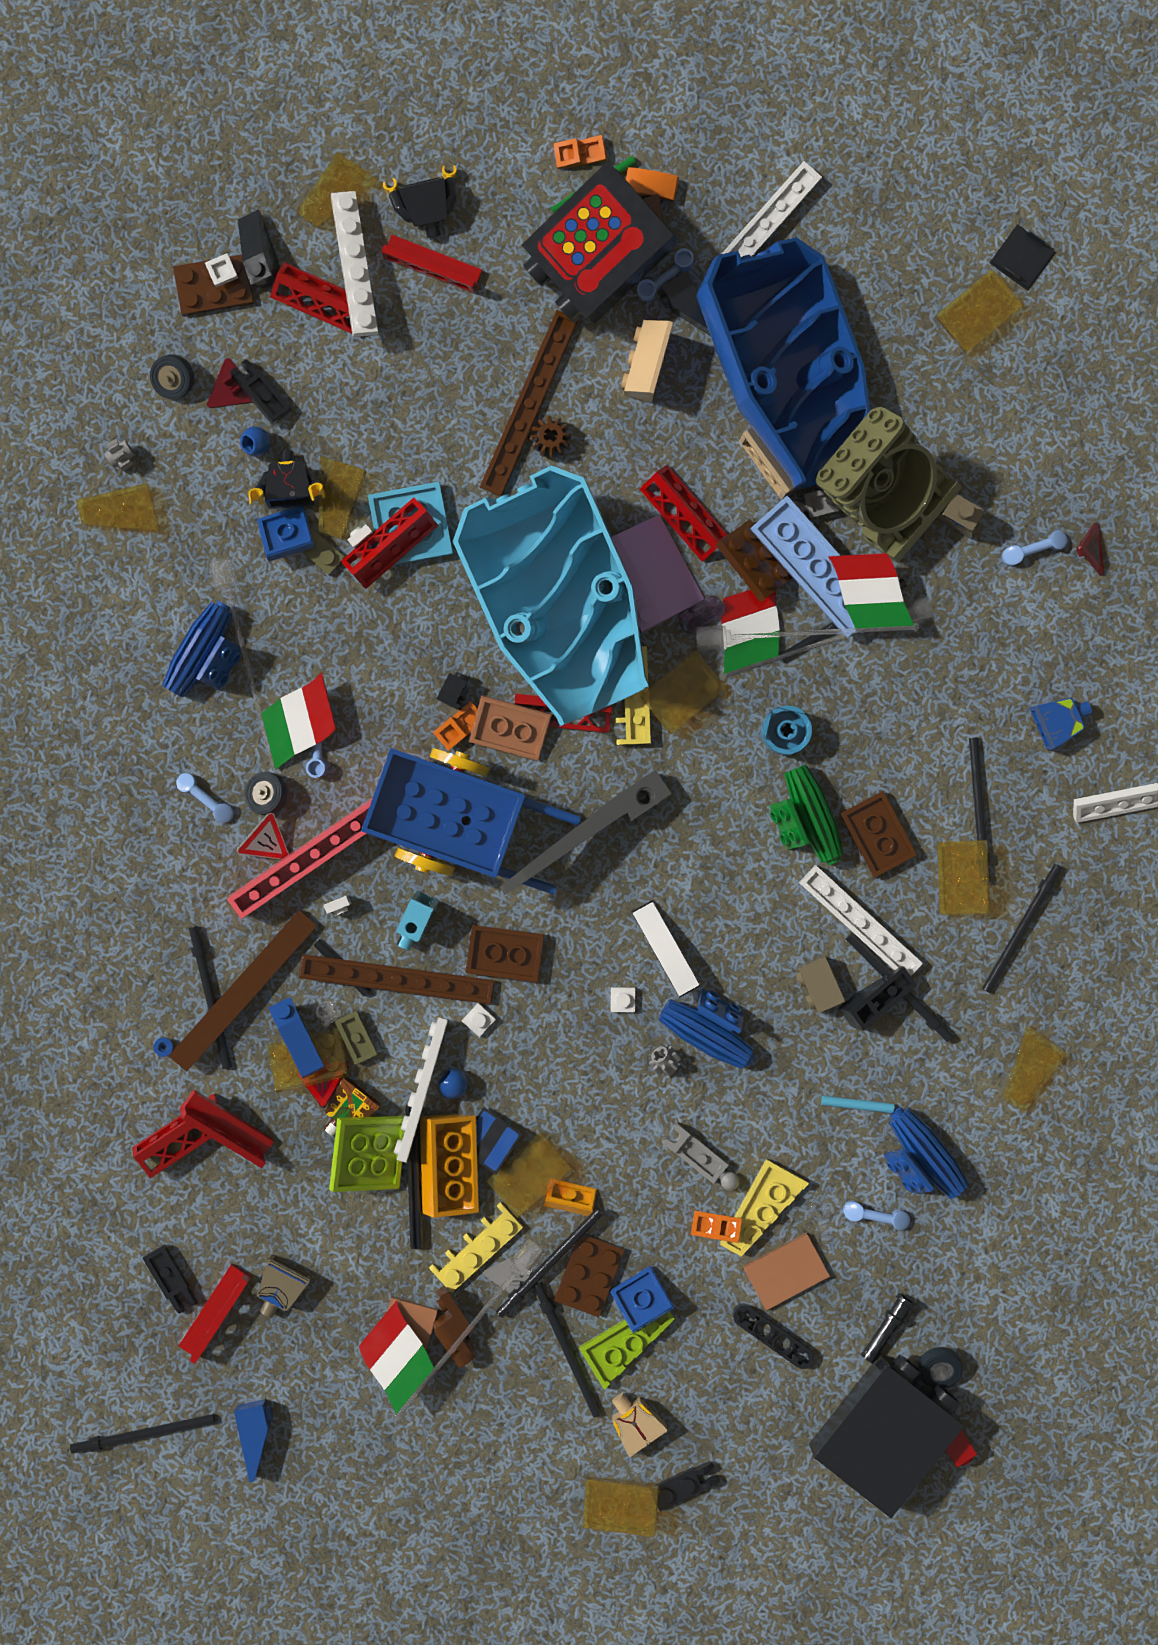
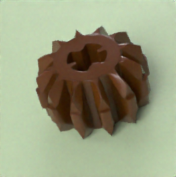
M548 416L547 424L542 419H539L538 423L541 428L533 426L532 431L536 435L530 436V441L537 442L533 445V449L538 450L542 447L540 452L542 457L545 456L547 451H550V458H554V450L560 456L563 455V450L560 446L564 448H569L570 446L565 440L571 439V433H564L569 426L564 424L559 427L561 418H557L555 423H552V417ZM546 433L556 434L555 441L552 442L550 439L546 441Z

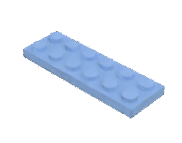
M786 496L750 530L843 635L848 638L857 629H855L846 610L836 571L828 556L840 555L793 501Z

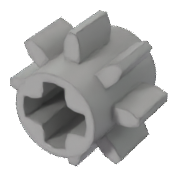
M114 439L106 444L109 449L104 454L113 468L120 466V468L125 470L133 465L131 458L135 456V453L126 440L120 443L119 440Z
M660 1046L653 1051L651 1055L652 1061L649 1064L658 1076L662 1075V1073L669 1076L676 1072L678 1061L681 1058L672 1046H669L667 1049Z

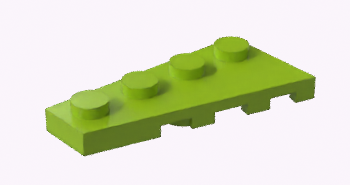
M670 1312L635 1334L632 1333L626 1320L623 1319L579 1346L581 1353L604 1390L617 1375H620L626 1369V1366L635 1357L637 1358L643 1352V1349L651 1341H654L674 1320V1316Z

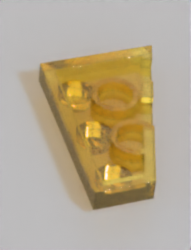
M337 152L298 209L297 215L318 228L334 216L331 193L356 191V197L358 198L375 185L378 180Z
M147 483L76 500L83 525L160 532L150 487Z
M1028 1025L1025 1026L1022 1041L1003 1095L1004 1099L1022 1112L1027 1109L1066 1055V1053Z

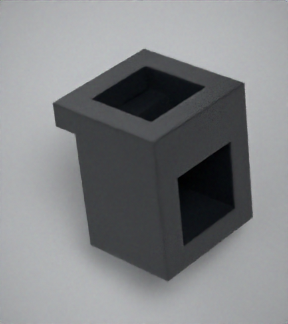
M457 671L455 675L449 673L436 699L459 711L461 706L457 703L459 700L464 701L468 694L469 688L466 685L469 677Z

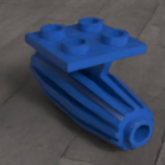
M219 600L216 604L211 602L195 620L171 660L162 684L163 687L183 698L198 680L217 690L227 683L229 673L233 666L240 661L241 652L243 651V648L224 638L233 615L229 613V606Z
M701 990L697 1009L669 999L659 1015L658 1020L680 1039L714 1059L742 1069L744 1066L749 1067L755 1058V1054H753L754 1048L734 1032L736 1031L740 1034L744 1017V1013L741 1012L742 1009L734 1003L728 1004L723 1001L714 991Z
M899 1107L890 1115L892 1119L889 1124L903 1149L887 1152L883 1156L887 1160L888 1168L892 1172L897 1173L902 1179L901 1183L904 1188L912 1193L932 1192L934 1188L929 1183L931 1181L949 1199L955 1198L964 1192L969 1185L955 1158L932 1129L909 1108L902 1109V1107Z

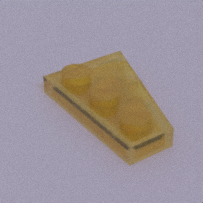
M320 456V480L326 498H323L321 495V501L319 502V532L344 540L367 471Z

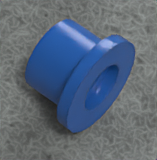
M165 1037L157 1039L153 1046L154 1052L160 1057L168 1056L173 1051L172 1041Z

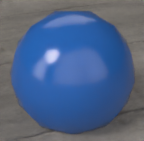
M252 426L247 428L240 438L241 448L251 457H261L269 451L271 445L270 436L261 427Z
M458 1069L446 1071L438 1082L439 1091L448 1099L462 1097L468 1089V1079L464 1072Z

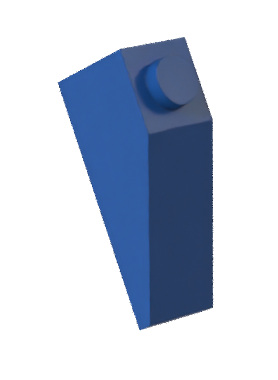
M291 997L269 1007L268 1009L301 1077L304 1079L325 1068Z
M266 1399L237 1405L234 1410L249 1483L254 1482L258 1475L271 1424L270 1420H273V1410L271 1405L267 1406Z

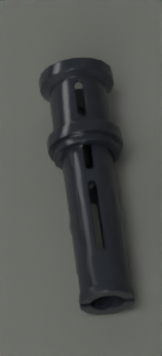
M901 1293L897 1294V1300L891 1309L886 1310V1318L860 1354L872 1364H874L897 1327L904 1325V1319L910 1310L916 1307L913 1301Z

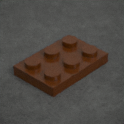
M242 254L230 256L238 278L217 288L205 265V262L210 260L173 266L182 316L254 304L251 284L242 261Z
M748 520L720 540L716 546L757 599L762 602L793 577L750 530L754 524L751 520Z
M884 791L839 813L873 878L917 855Z
M472 924L465 973L538 983L544 934Z
M584 1234L573 1247L554 1301L599 1318L625 1248Z

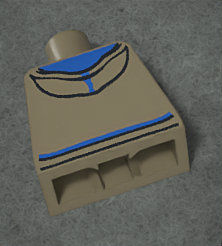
M956 494L936 519L971 539L983 519L985 510Z
M272 1254L267 1262L257 1292V1296L265 1301L260 1312L269 1318H273L278 1308L288 1311L308 1285L313 1275Z

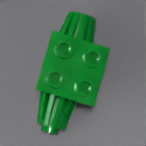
M807 764L784 773L790 798L769 805L771 808V819L778 825L781 832L779 837L782 844L788 850L810 844L821 863L827 862V865H831L840 861V855H843L844 852L838 826L816 778Z

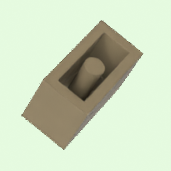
M825 956L797 967L799 973L795 974L800 987L805 986L809 994L805 996V999L811 1010L815 1008L817 1013H821L845 1002Z

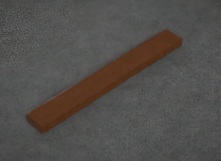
M556 310L479 487L499 497L503 496L578 324V321L573 323L559 310Z
M298 910L169 1054V1057L187 1072L317 925L302 911Z
M302 954L299 978L484 1004H492L495 980L308 954Z

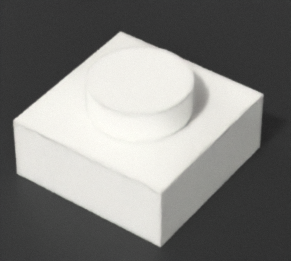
M227 253L205 262L216 288L238 278Z
M367 525L359 526L351 532V537L348 541L355 549L373 532Z
M349 895L324 904V908L327 914L333 912L334 916L348 911L347 906L352 903Z
M611 987V1012H635V987Z
M477 1003L462 1019V1022L480 1037L496 1018L480 1003Z

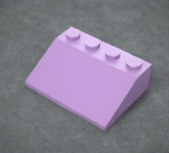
M660 515L612 537L634 587L641 634L705 600Z

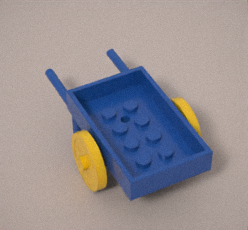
M390 748L361 832L421 852L419 854L398 847L395 857L416 865V870L428 874L431 870L453 877L456 867L434 859L436 857L494 878L500 876L510 879L517 872L501 867V863L521 806L577 826L581 816L526 798L524 794L462 773L468 770L488 777L490 768L470 761V755L458 751L453 755L432 748L430 757L451 764L453 769ZM469 816L470 823L463 825L461 822L462 817ZM533 877L522 883L554 895L556 885Z

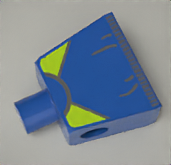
M1072 697L1029 708L1047 750L1058 747L1084 730L1085 726L1082 718L1093 714L1091 706L1087 701L1075 705Z

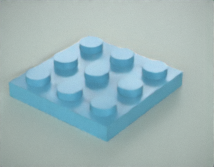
M440 482L368 495L374 531L413 497L439 525L394 565L453 554ZM415 507L408 513L407 517L412 516L418 509ZM398 525L392 527L389 533L394 532L398 528Z

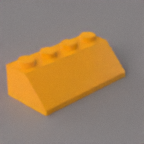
M440 1114L420 1116L423 1214L438 1218L479 1213L476 1115Z

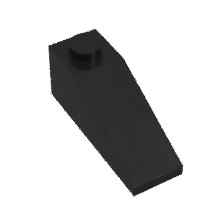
M256 210L238 219L242 261L250 284L266 288L274 284L281 267L261 212Z
M687 271L661 287L662 295L659 296L666 309L670 307L674 314L710 336L696 298L698 289Z
M901 966L857 992L838 1009L851 1027L864 1031L916 987L917 984L906 968Z

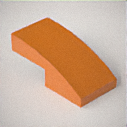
M603 135L583 140L574 138L553 144L558 169L608 161L605 137Z
M628 167L626 180L640 196L650 197L658 194L660 200L675 201L679 182L677 175Z
M473 701L466 704L433 732L448 751L471 733L478 709Z
M694 1211L691 1235L739 1243L742 1219Z

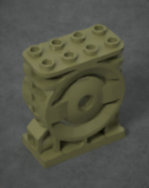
M883 407L872 409L816 477V483L824 490L828 497L832 498V501L853 521L863 526L862 534L865 536L864 540L880 552L887 553L891 559L898 563L962 488L957 481L948 476L941 466L935 463L932 454L925 447L921 446L918 438L912 433V430L905 424L903 419Z

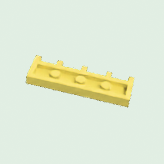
M642 646L645 675L648 681L647 646ZM648 687L624 699L625 718H616V723H625L626 739H618L617 745L651 743Z
M501 1202L497 1204V1207L503 1213L492 1223L484 1216L481 1221L486 1228L474 1239L466 1233L463 1238L469 1244L456 1256L450 1249L445 1252L450 1261L441 1270L434 1264L429 1267L451 1293L523 1228V1225Z

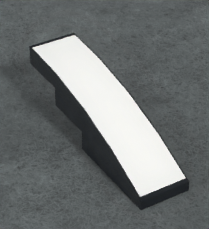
M653 900L631 911L679 998L699 988L700 984Z

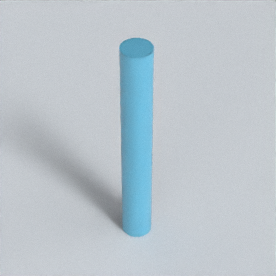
M822 1096L821 1105L885 1113L894 1112V1104L831 1096Z

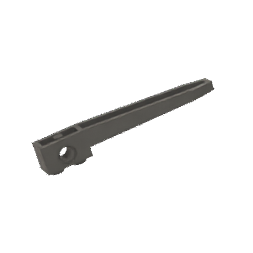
M652 771L608 801L503 883L500 889L506 895L621 816H623L627 823L632 820L638 823L648 816L647 810L652 807L657 810L668 802L666 797L672 793L657 771ZM639 793L647 796V804L639 802Z

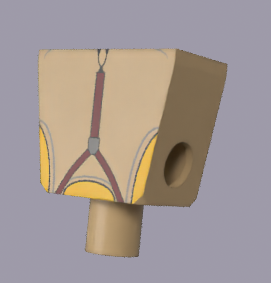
M620 1393L613 1398L612 1403L618 1412L612 1415V1422L629 1457L668 1431L665 1421L641 1397H638L631 1403L624 1393Z

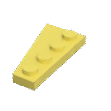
M766 1159L734 1216L735 1218L742 1219L739 1243L721 1240L720 1245L742 1256L763 1234L762 1232L778 1218V1215L794 1201L801 1190L807 1187L809 1182Z

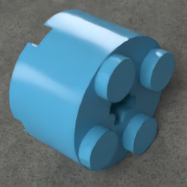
M781 706L769 712L763 719L760 731L764 745L773 753L779 755L794 754L802 750L809 743L812 735V725L807 715L801 709L795 706ZM787 724L788 729L792 730V733L784 737V733L780 731V728L785 727Z

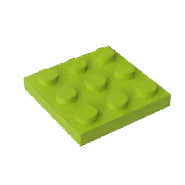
M404 1116L337 1118L329 1190L332 1192L399 1189L402 1161L397 1160L398 1155L394 1154L397 1140H403L405 1131L401 1130Z

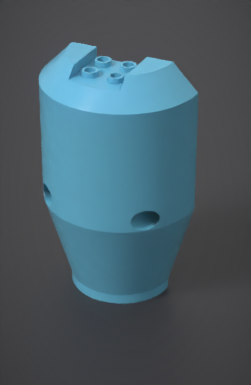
M551 465L531 475L530 479L533 486L526 484L518 488V493L513 496L506 494L497 499L484 498L464 508L453 543L501 651L553 712L560 726L632 696L648 688L650 685L645 675L634 587L586 478ZM610 582H611L612 585H613V590H612V592L610 591V588H609ZM521 623L525 626L523 634L520 632Z

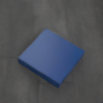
M304 506L294 507L257 519L268 562L315 547Z
M651 1265L610 1290L633 1334L675 1310L672 1301Z

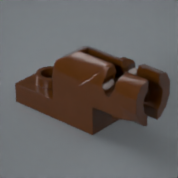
M442 1286L436 1291L440 1297L436 1302L445 1314L433 1322L434 1332L446 1351L451 1353V1357L458 1368H461L470 1363L477 1355L468 1335L474 1330L446 1288Z

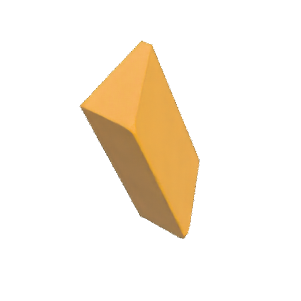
M550 1178L544 1206L589 1216L593 1212L597 1189Z

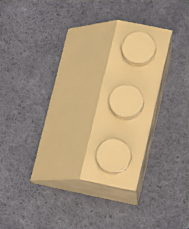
M644 320L642 327L637 326L633 341L638 343L636 350L630 351L627 364L631 365L629 374L624 373L621 388H625V396L652 403L673 322Z
M752 428L745 431L739 440L740 444L781 500L795 491L790 478Z

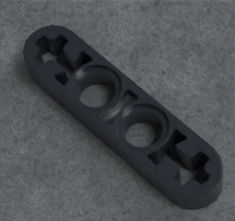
M741 1303L734 1308L733 1318L735 1323L797 1368L807 1369L813 1364L814 1355L812 1350L748 1304ZM748 1310V1316L755 1320L752 1328H749L751 1322L747 1319L739 1320V1311L745 1312ZM760 1323H767L770 1326V1331L766 1335H760L757 1333V1326ZM780 1337H787L790 1340L787 1348L780 1349L776 1346V1342ZM795 1344L798 1345L795 1348L796 1351L801 1354L807 1352V1361L802 1360L798 1362V1356L792 1352Z

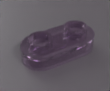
M709 596L684 611L679 618V625L686 633H695L719 619L725 612V604L718 596Z

